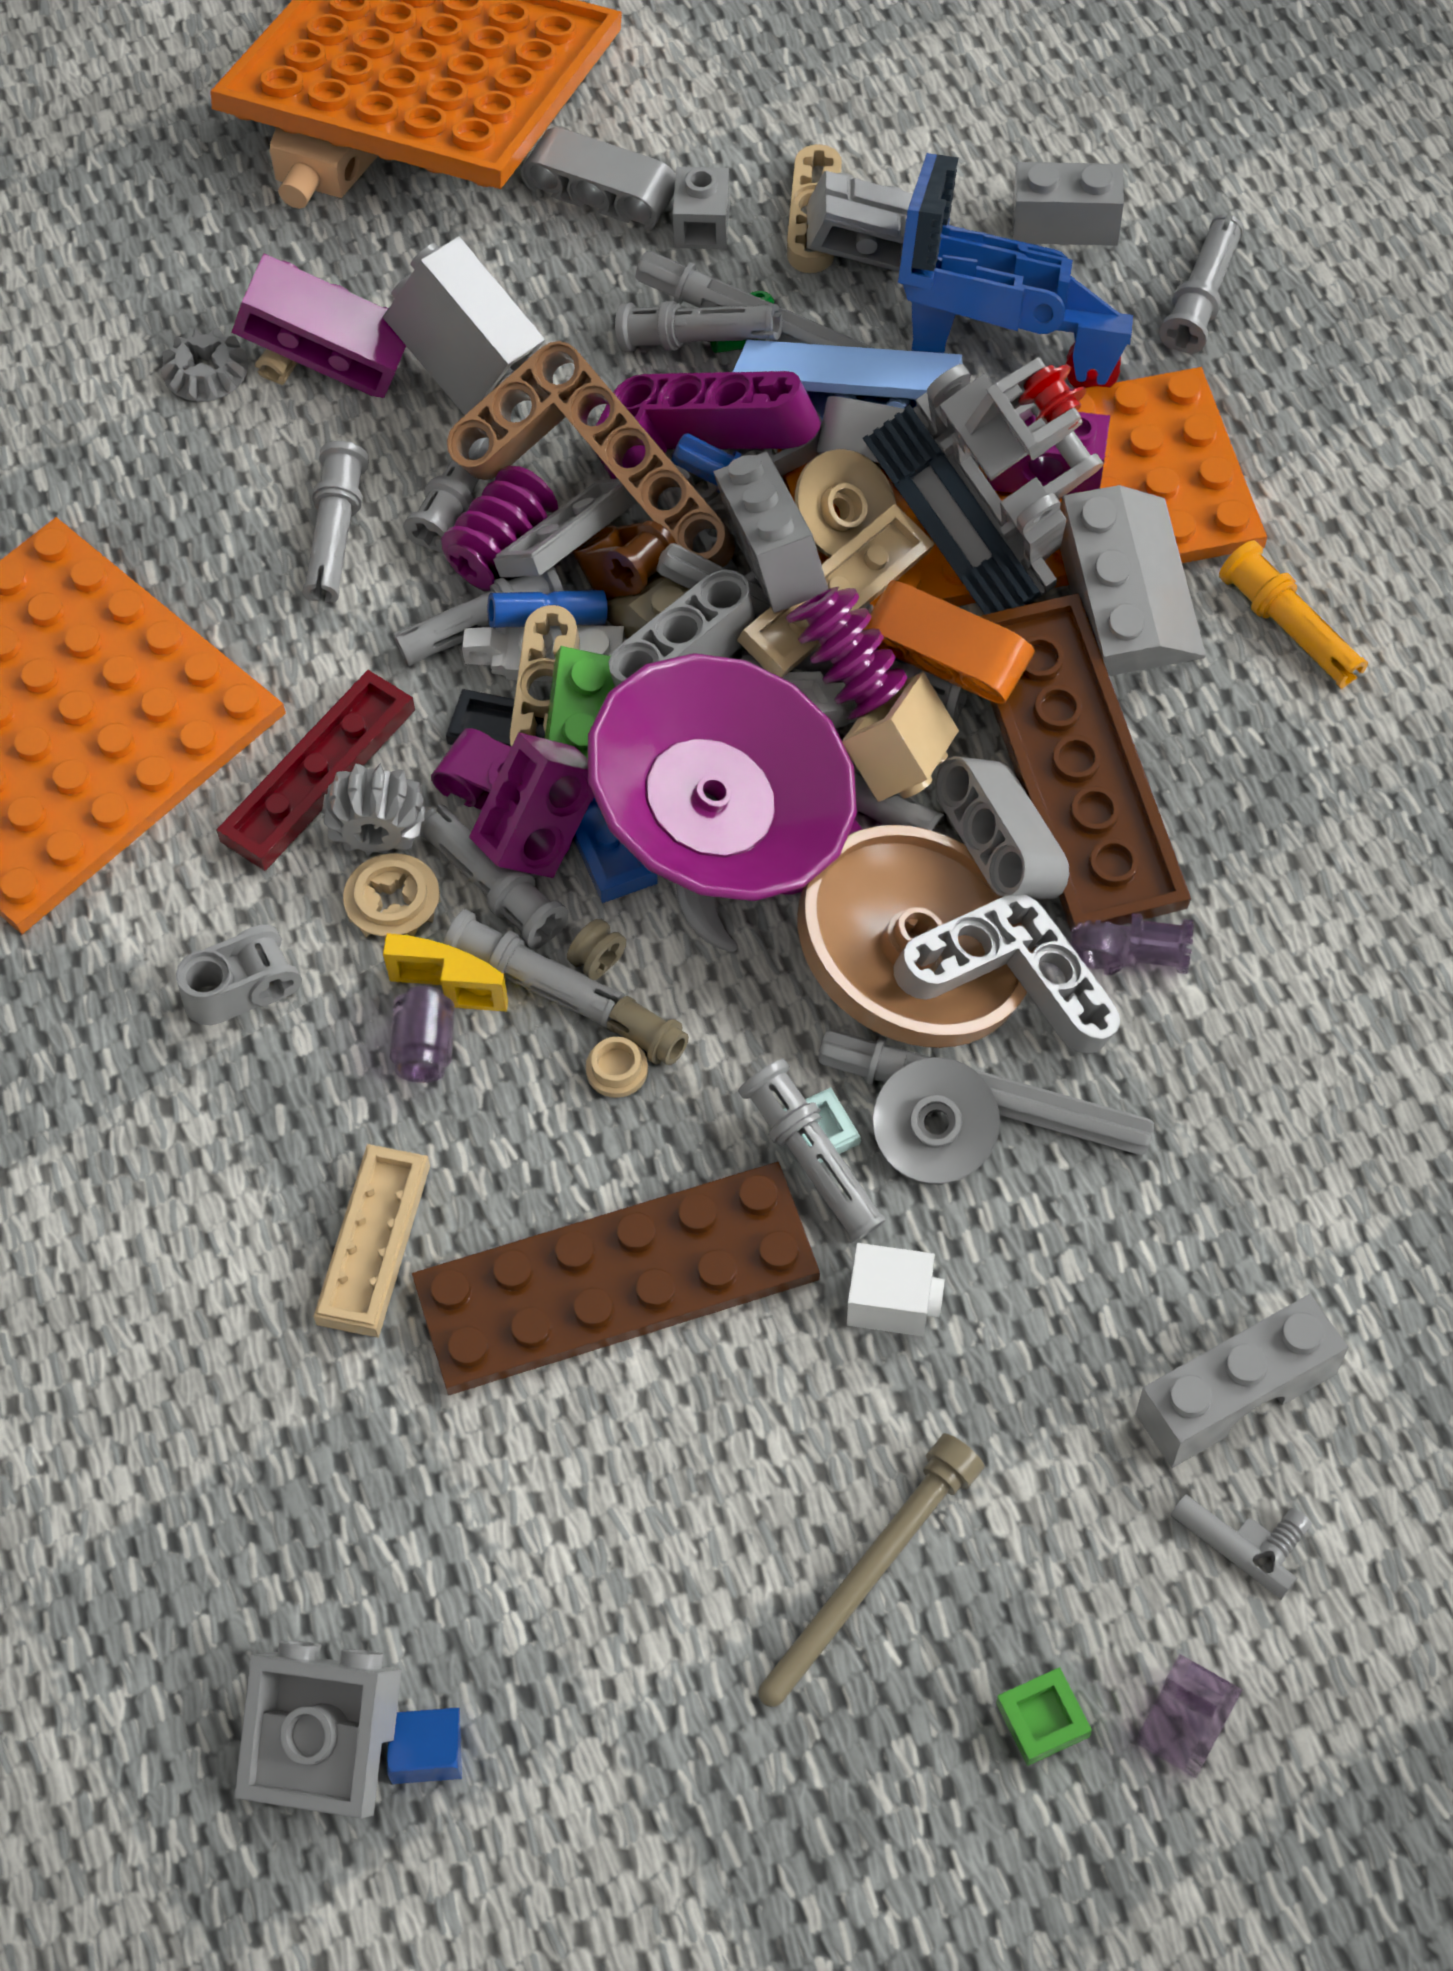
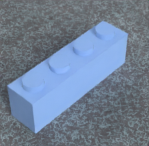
M747 339L733 372H794L799 376L815 410L820 414L823 421L827 398L830 396L850 398L903 409L910 404L913 409L917 406L916 399L927 392L930 384L950 368L963 364L962 354Z

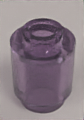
M416 986L410 988L406 993L395 998L393 1002L390 1060L395 1064V1073L407 1081L417 1083L437 1081L444 1076L445 1067L452 1061L455 1005L450 998L444 996L440 990L434 987Z

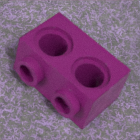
M518 732L469 838L498 867L554 878L565 854L571 846L572 839L589 804L594 799L588 784V758L575 746Z

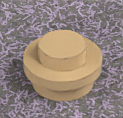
M609 1037L599 1042L589 1053L586 1060V1075L590 1085L598 1093L612 1098L625 1097L635 1093L644 1084L648 1075V1062L644 1051L631 1040L624 1037Z

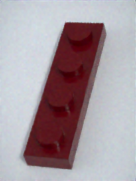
M367 670L216 829L220 842L260 869L266 871L322 811L324 795L328 793V785L334 782L336 772H352L355 764L364 766L415 711L413 697L370 670Z

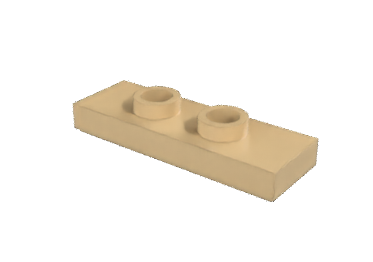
M367 1144L313 1316L316 1325L379 1338L429 1172L430 1162L428 1156Z

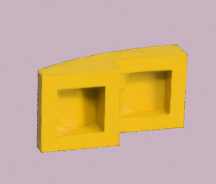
M386 933L383 957L389 981L442 985L446 1007L507 1012L508 996L504 974L487 962L470 953L440 942L409 935Z

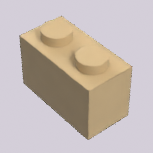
M923 671L908 678L897 694L886 703L860 716L842 743L876 800L880 802L898 793L903 799L909 798L929 786L933 781L931 777L932 772L936 766L948 757L946 750L959 729Z

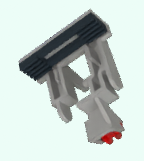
M1038 357L994 384L990 382L985 373L970 383L971 374L963 364L956 365L941 374L930 384L927 392L916 399V407L912 409L909 404L902 413L898 412L894 415L895 418L890 421L888 419L881 428L877 427L873 430L874 433L869 436L867 434L862 438L984 615L1029 605L1056 586L1057 578L1047 566L1045 560L1061 548L1066 517L1060 510L1061 502L1059 500L1063 495L1068 494L1095 474L1104 464L1098 454L1090 455L1074 432L1083 423L1078 413V410L1081 408L1079 401L1086 394L1087 390L1084 387L1069 388L1065 379L1071 367L1067 364L1057 368L1054 365L1046 367ZM1034 415L1036 418L1034 423L1027 427L1024 421ZM1055 445L1071 469L1044 487L1038 478L1035 477L1002 501L974 461L977 460L988 478L993 480L1025 456L1029 455L1034 460Z

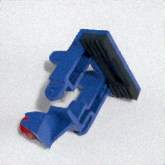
M926 153L907 211L898 283L903 284L907 300L912 303V351L945 353L946 342L956 314L1017 332L1018 328L1037 334H1049L1056 330L1074 333L1075 342L1070 346L1066 362L1071 367L1067 375L1070 384L1074 388L1094 386L1111 388L1117 382L1120 374L1121 355L1127 344L1130 345L1133 315L1117 312L1071 276L1073 260L1068 259L1061 251L949 225L959 157Z

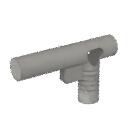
M1187 1494L1172 1511L1171 1517L1281 1600L1298 1579L1281 1565L1312 1526L1309 1518L1299 1510L1290 1508L1281 1519V1522L1277 1524V1527L1273 1529L1272 1533L1251 1518L1247 1519L1236 1532ZM1262 1557L1270 1558L1272 1561V1572L1265 1573L1254 1565L1253 1561Z

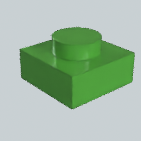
M1060 1667L997 1695L996 1705L1027 1766L1090 1738L1092 1729Z

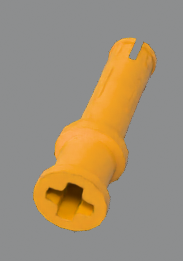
M1255 540L1240 546L1222 565L1219 571V578L1227 585L1234 584L1252 602L1251 610L1257 616H1262L1265 619L1271 617L1336 682L1339 688L1343 689L1358 678L1353 673L1355 669L1359 673H1364L1368 662L1363 657H1360L1296 593V580L1289 573L1281 574L1262 556L1263 547Z

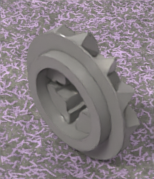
M218 327L209 334H202L195 328L192 337L188 339L175 336L173 348L162 351L163 366L160 369L166 386L175 395L190 401H212L230 394L243 382L248 371L246 351L241 347L236 335L225 337ZM193 355L205 361L212 358L215 369L203 363L195 366Z

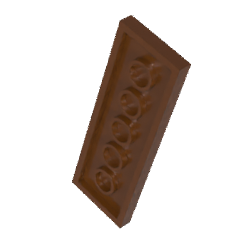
M1079 594L981 615L980 617L1018 634L1035 649V654L1006 703L998 704L992 701L990 703L1016 777L1067 858L1069 877L1063 893L1059 895V899L1072 936L1088 934L1188 909L1191 901L1190 893Z
M777 1161L413 1272L412 1276L449 1396L820 1280V1271L780 1163Z

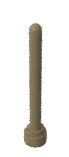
M943 1433L926 1454L928 1463L923 1469L926 1477L760 1685L758 1695L764 1705L776 1707L785 1700L947 1493L955 1495L960 1488L968 1489L979 1476L985 1466L981 1458L969 1446L956 1437Z

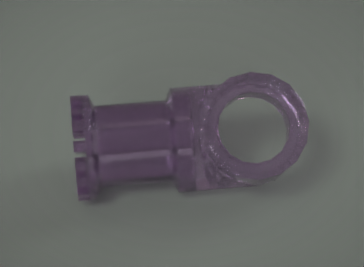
M1136 913L1131 915L1130 926L1114 925L1107 921L1106 923H1101V920H1096L1095 925H1091V920L1085 922V927H1083L1081 922L1077 924V927H1073L1070 945L1087 968L1104 969V975H1114L1120 972L1123 967L1136 968L1138 963L1172 966L1176 968L1177 973L1187 974L1190 955L1185 954H1191L1192 949L1186 948V946L1193 944V939L1191 938H1193L1194 924L1193 920L1184 919L1180 925L1144 921L1142 915Z

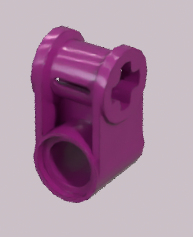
M465 728L431 774V781L442 795L448 797L452 793L465 799V806L482 810L511 747L494 740L480 730Z

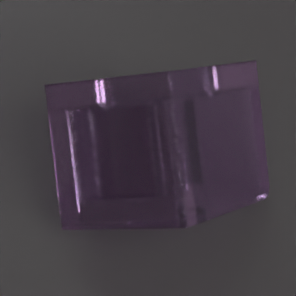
M1179 1654L1165 1680L1160 1695L1137 1735L1136 1741L1138 1745L1197 1778L1243 1689Z

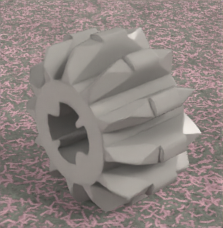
M381 763L375 769H367L361 764H355L352 772H336L334 782L328 785V793L324 795L322 813L325 814L324 824L328 827V838L336 842H343L345 851L350 852L356 849L365 851L367 857L373 852L390 854L394 853L395 849H411L414 838L420 836V830L424 826L426 808L423 807L424 797L420 793V783L406 779L404 770L398 769L392 772L383 770Z

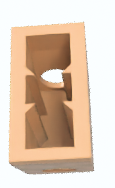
M278 127L275 128L270 142V155L275 179L282 182L278 189L279 196L286 204L298 209L304 208L315 191L342 198L378 157L375 154L350 147L335 146L328 141L303 134L288 133Z

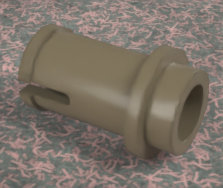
M630 996L621 998L609 1014L611 1020L607 1021V1029L631 1040L641 1049L648 1052V1060L656 1065L661 1062L666 1065L674 1064L681 1057L688 1044L689 1036L682 1031V1023L675 1019L668 1021L662 1019L638 1004Z

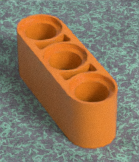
M891 580L870 613L872 618L863 629L875 628L881 631L884 638L877 647L878 649H891L897 659L998 704L1006 703L1035 654V649L1032 645L1011 630L895 580Z

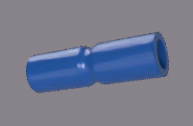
M603 590L554 591L550 594L542 592L490 593L488 596L487 614L491 628L525 627V623L531 613L547 605H556L567 609L575 618L576 625H604L607 619V599Z

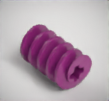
M509 465L498 472L495 481L487 484L481 496L472 501L468 511L458 517L455 526L445 531L441 538L443 553L454 571L465 581L482 591H490V586L495 581L494 575L500 576L493 561L496 555L548 517L546 512L554 513L559 509L558 501L548 485L534 472L520 466Z
M838 586L827 589L793 610L786 617L788 624L803 620L808 622V627L798 637L800 644L816 640L820 642L821 646L811 656L810 660L812 664L829 660L832 662L833 666L824 675L822 680L825 684L838 681L844 682L845 686L836 695L834 700L837 704L855 701L857 706L847 717V719H854L890 700L904 686L908 677L903 669L888 670L896 658L891 649L876 650L884 638L881 631L875 628L863 630L872 618L868 609L859 608L851 610L859 599L856 589L846 588L838 590Z

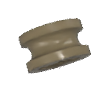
M602 918L595 919L589 922L576 935L568 949L567 960L575 967L584 965L583 973L592 980H598L621 958L626 947V938L619 932L610 933V925Z

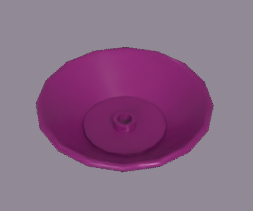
M692 653L645 664L608 692L588 733V784L609 831L649 871L698 895L757 901L801 889L839 858L857 816L854 765L833 722L795 684L746 660ZM704 793L714 796L718 801L710 800Z

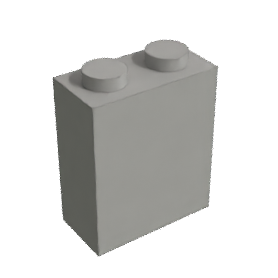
M458 236L441 248L436 243H432L413 258L410 265L414 271L402 279L392 290L391 294L395 299L383 316V319L460 411L466 415L536 353L546 339L460 236Z

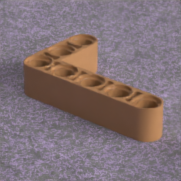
M556 341L541 347L462 417L449 432L447 448L451 458L473 477L488 480L494 479L502 468L516 462L566 417L652 520L664 526L678 545L694 552L693 541L697 534L704 529L717 530V541L713 548L707 552L696 554L721 567L726 566L733 558L735 540L730 529L588 362L569 343ZM567 363L574 364V373L567 382L558 385L553 384V375L558 367ZM522 401H531L532 408L527 418L520 422H511L513 408ZM602 404L610 405L609 416L605 422L598 426H588L587 419L594 407ZM480 438H489V447L484 456L477 460H469V450L472 444ZM633 446H645L646 453L642 462L634 468H624L622 460L627 450ZM670 487L681 488V498L675 507L670 510H658L657 502L664 490Z

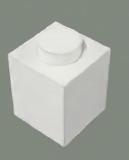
M857 1243L848 1299L847 1326L924 1337L927 1316L940 1318L945 1279L933 1277L935 1254Z

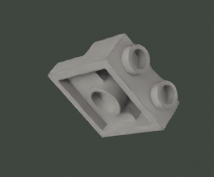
M279 1641L278 1652L251 1655L234 1798L355 1818L373 1816L381 1745L384 1742L394 1741L402 1669L382 1667L384 1654L369 1650L343 1649L340 1661L319 1658L321 1645L304 1641Z

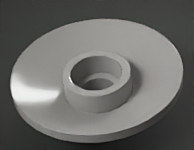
M924 1058L903 1066L883 1085L874 1106V1135L883 1156L901 1174L922 1183H951L972 1174L988 1159L999 1135V1108L992 1089L974 1069L949 1058ZM942 1112L947 1115L949 1126L944 1133L932 1134L925 1128V1120L929 1114Z

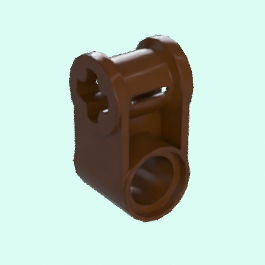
M646 521L621 527H604L573 550L572 553L592 589L603 590L606 594V599L611 600L619 596L637 595L643 591L648 583L647 579L657 571L662 551L669 544L677 543L664 526L655 521Z

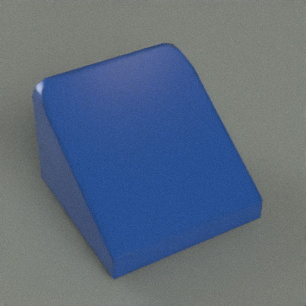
M460 1708L397 1712L394 1741L388 1742L387 1775L392 1784L462 1779Z

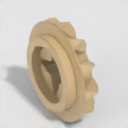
M399 853L383 854L363 862L352 872L343 892V902L349 922H353L359 927L366 938L373 934L386 939V933L408 934L415 937L418 928L425 922L433 923L437 904L441 902L438 881L433 871L421 860ZM404 885L402 896L407 905L401 906L393 903L388 909H383L380 912L383 904L378 893L384 892L391 895Z

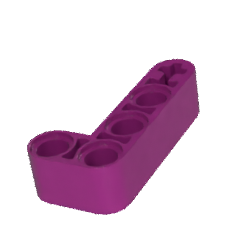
M789 371L640 374L624 380L613 392L664 453H666L667 449H675L678 441L684 434H691L718 449L795 448L806 444L814 438L821 425L820 418L799 376ZM606 405L596 426L602 424L608 418L610 405ZM638 445L628 449L622 460L623 467L634 468L639 465L646 453L645 446ZM598 456L611 479H618Z

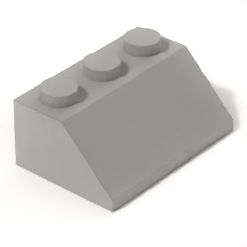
M1121 485L1063 495L1060 510L1066 517V524L1060 552L1071 595L1078 593L1108 675H1118L1205 658L1206 654L1165 498Z

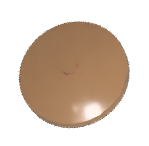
M904 825L876 826L848 835L839 858L802 889L798 904L797 928L802 951L810 970L827 995L842 1010L865 1027L883 1036L922 1047L943 1048L969 1044L986 1037L1002 1026L1027 994V991L1007 964L936 998L927 1000L914 998L905 993L895 980L893 966L910 940L1003 897L997 895L991 889L967 847L953 838L928 829ZM1018 923V924H1011V925H1012L1013 927H1016V926H1021L1022 924H1021V923ZM967 935L958 936V942L966 953L976 957L985 956V950L977 939ZM1035 946V948H1034L1032 951H1030L1029 948H1027V950H1028L1030 953H1033L1034 950L1036 949V946ZM940 955L937 961L927 966L921 967L917 963L915 964L920 970L929 968L935 972L943 958Z

